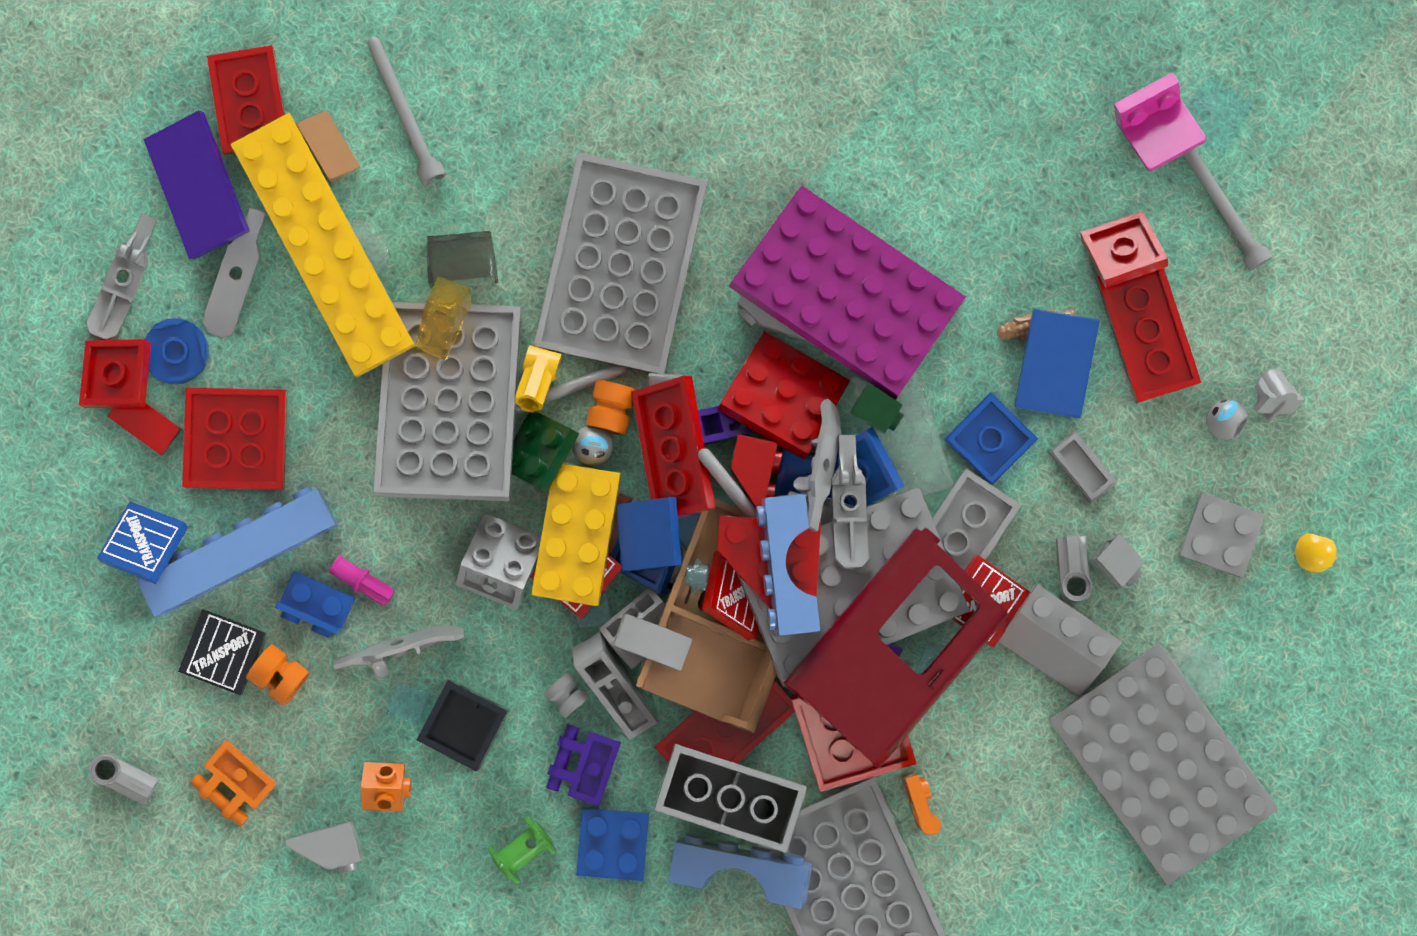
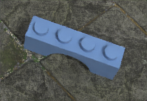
M806 494L764 498L761 500V506L756 507L758 527H764L765 540L760 541V554L762 561H767L769 574L763 576L765 595H771L772 609H767L769 630L775 629V636L819 632L820 622L817 597L806 594L798 589L789 578L786 570L788 547L797 535L809 529Z
M686 834L685 837H681L674 843L668 882L701 889L710 881L715 872L726 868H737L747 871L760 882L767 902L799 909L806 903L812 863L805 862L804 857L801 855L785 853L784 857L771 855V850L767 848L751 847L750 851L738 848V843L719 840L718 844L705 842L706 837L697 834Z

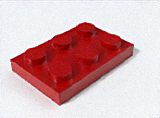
M273 45L207 56L221 148L224 155L235 153L231 146L233 142L285 115Z

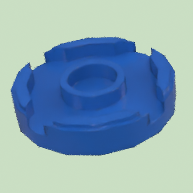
M181 318L165 319L155 324L145 338L151 342L149 372L158 380L168 384H184L195 379L204 370L209 358V345L204 333L194 323Z

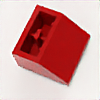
M738 434L730 472L755 507L761 506L762 499L773 497L775 485L769 484L771 473L778 474L782 452L776 451L778 443Z

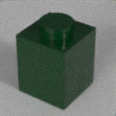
M869 383L865 386L849 412L883 434L886 433L888 428L894 432L904 416L903 413L899 412L903 404Z

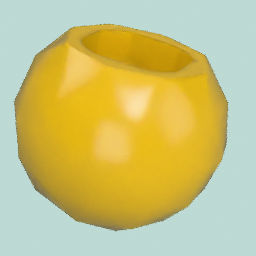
M1306 533L1295 544L1294 556L1297 563L1305 571L1320 573L1329 569L1334 564L1337 558V547L1333 540Z

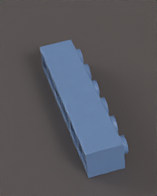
M311 487L304 488L292 495L294 501L282 506L281 502L275 503L263 510L264 516L254 521L249 517L232 526L233 532L222 536L220 532L202 541L204 544L202 548L194 552L191 548L175 554L173 556L174 562L165 567L156 584L143 579L137 580L154 617H162L338 527L339 525L322 491L319 489L312 491Z

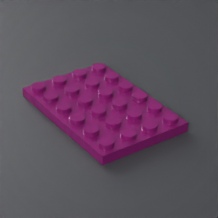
M802 185L729 285L731 289L895 400L966 298V296Z

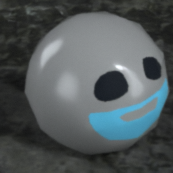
M1233 399L1217 401L1210 407L1206 415L1209 431L1215 438L1224 441L1235 440L1241 434L1249 419L1246 408L1240 402Z
M584 427L577 431L579 436L572 447V451L580 463L588 467L600 466L611 458L614 450L613 439L606 430Z

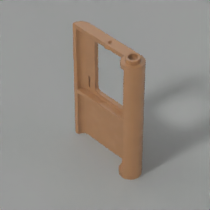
M714 498L716 508L700 512L683 557L682 565H680L658 626L693 639L681 671H676L645 658L635 686L725 724L755 734L777 675L761 632L758 630L757 638L748 641L698 608V601L711 568L714 551H717L718 516L746 517L739 508Z

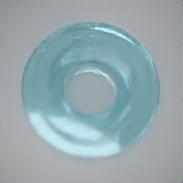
M696 559L694 566L688 565L685 585L691 586V593L697 594L698 591H706L710 565L702 564V560Z

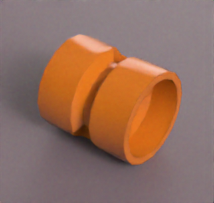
M596 380L592 398L597 404L589 407L585 426L600 428L616 435L627 436L631 417L626 413V410L633 408L631 392L637 389L609 381Z
M271 644L253 664L246 675V679L259 689L268 688V696L284 707L307 680L310 671L296 661L289 663L287 661L288 655L274 644ZM280 674L283 679L279 680L276 677Z

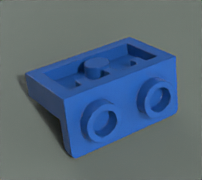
M293 571L280 602L277 601L275 608L282 611L280 617L298 625L302 619L313 624L311 631L329 638L331 633L340 635L356 598Z

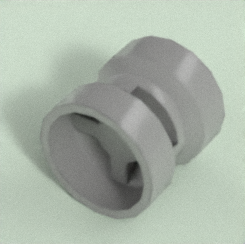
M569 672L565 673L543 693L549 701H553L559 706V712L565 719L590 697L584 689L577 688L574 684L575 679Z

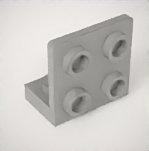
M484 514L460 564L456 586L518 610L527 581L538 559L541 535Z

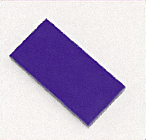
M198 110L143 139L189 259L195 260L250 232L204 112Z

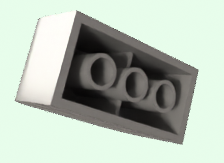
M674 744L653 810L787 853L807 786Z

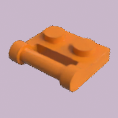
M914 772L901 776L918 828L928 835L937 834L941 829V821L930 812L927 800L931 799L932 795L927 780L924 777L919 778V775Z

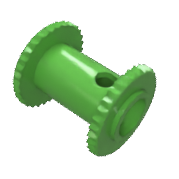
M530 816L524 818L529 828L502 850L498 851L492 845L488 847L495 865L505 877L515 884L521 882L516 872L543 850L547 849L552 855L556 854L557 851L547 832ZM528 839H534L536 845L534 847L529 846L527 843Z

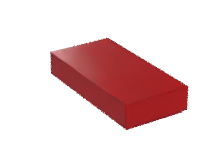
M146 402L145 407L113 408L107 416L162 456L182 430V428Z

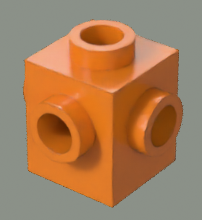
M364 762L360 787L362 810L403 812L404 798L411 797L412 786L411 778H406L405 764Z

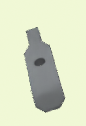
M250 207L246 217V223L250 232L236 238L227 246L202 321L208 333L225 338L235 332L240 312L260 258V249L258 248L257 241L266 216L265 212ZM236 266L242 270L240 279H235L232 276V270Z
M141 213L129 242L125 245L122 244L114 255L115 257L97 301L86 322L91 336L101 340H110L118 336L147 267L146 245L157 219ZM122 271L129 273V279L125 283L118 281V274Z
M829 399L823 400L820 405L822 424L819 438L811 441V444L817 448L811 462L812 474L808 475V477H798L794 481V487L808 497L809 529L813 532H818L823 503L830 493L838 453V435H841L840 415L835 404Z
M838 435L839 467L833 475L831 484L835 562L843 569H861L869 561L866 481L862 470L857 466L855 435ZM846 496H852L855 499V506L853 508L845 506L844 499Z
M435 625L375 644L363 651L334 659L333 668L336 670L352 664L372 665L375 675L377 677H384L388 672L386 656L391 655L392 658L401 657L409 653L412 648H415L418 655L421 649L431 645L464 638V628L460 626Z

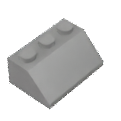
M1038 584L1031 588L1030 594L998 641L1078 697L1084 693L1101 673L1121 644V641Z

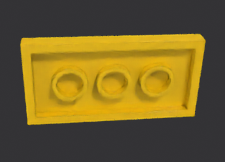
M562 464L549 490L532 596L599 607L621 473Z

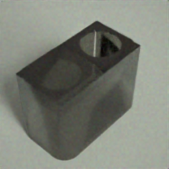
M490 231L427 236L428 284L431 289H435L434 282L493 277L495 278V284L498 283L494 243Z

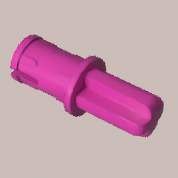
M341 555L336 558L329 570V574H333L352 586L353 592L360 591L381 605L385 606L393 596V588L370 575V570L360 569Z

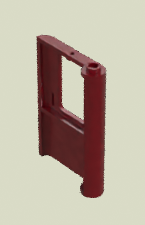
M915 528L783 681L784 685L806 704L812 706L866 756L877 769L885 763L1009 617L1007 611L938 545L940 539L927 528H924L922 531ZM938 565L976 601L977 609L922 674H917L878 637V632L929 571Z

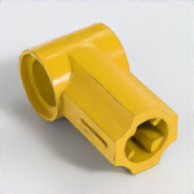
M529 346L523 364V376L515 396V404L519 405L522 410L531 413L542 411L551 382L556 380L557 376L555 374L558 363H561L562 354Z

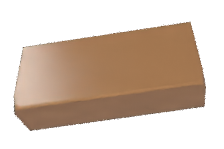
M327 110L296 124L332 184L360 168L359 163Z

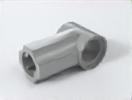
M1086 536L1056 538L1060 596L1068 603H1079L1086 599L1092 591L1088 569ZM1069 579H1077L1083 584L1084 589L1081 596H1073L1068 592L1067 582Z
M103 754L96 757L91 762L89 768L90 776L97 784L105 785L143 805L147 804L159 781L158 778L121 760L113 754ZM103 760H109L114 764L115 773L112 778L107 779L100 775L99 764Z

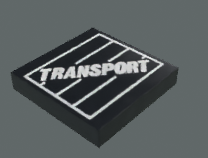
M202 609L178 672L241 696L248 681L246 675L256 661L266 633Z

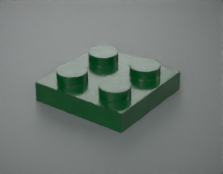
M536 411L533 413L529 412L513 440L511 474L547 493L579 433Z

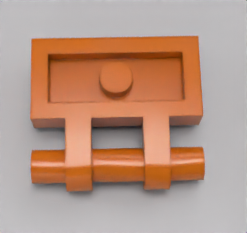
M225 740L204 765L214 774L209 781L198 773L190 782L199 791L198 795L203 800L209 799L222 811L221 815L226 820L232 819L240 827L249 818L240 809L243 803L246 802L254 810L257 809L278 784L229 740ZM222 782L236 793L231 801L217 789Z

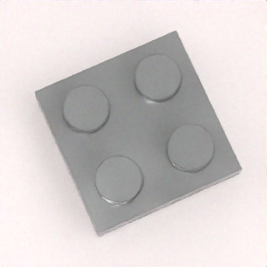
M1202 492L1197 501L1179 556L1243 578L1265 515Z

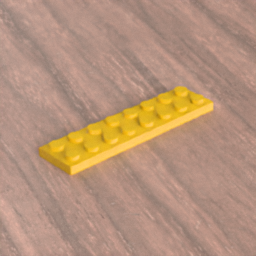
M288 113L233 142L231 146L354 376L357 378L414 347L415 344L291 114Z

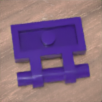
M567 724L564 735H560L557 745L560 747L553 765L550 764L547 772L550 776L546 788L558 792L562 780L571 782L567 796L600 806L621 742L589 731L586 743L584 744L576 741L580 728ZM572 751L581 754L576 772L566 769Z

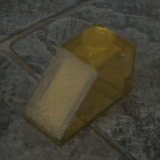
M439 276L437 277L424 307L415 349L447 360L472 303L469 287Z

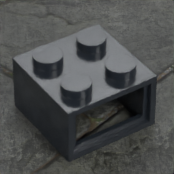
M450 679L447 680L416 740L472 770L478 771L510 710Z

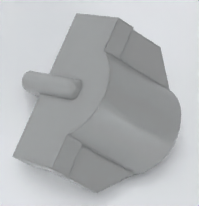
M1280 369L1265 371L1256 382L1255 389L1258 393V403L1253 408L1256 413H1264L1270 422L1278 414L1292 415L1305 401L1302 395L1298 394L1295 387L1289 383L1285 374Z

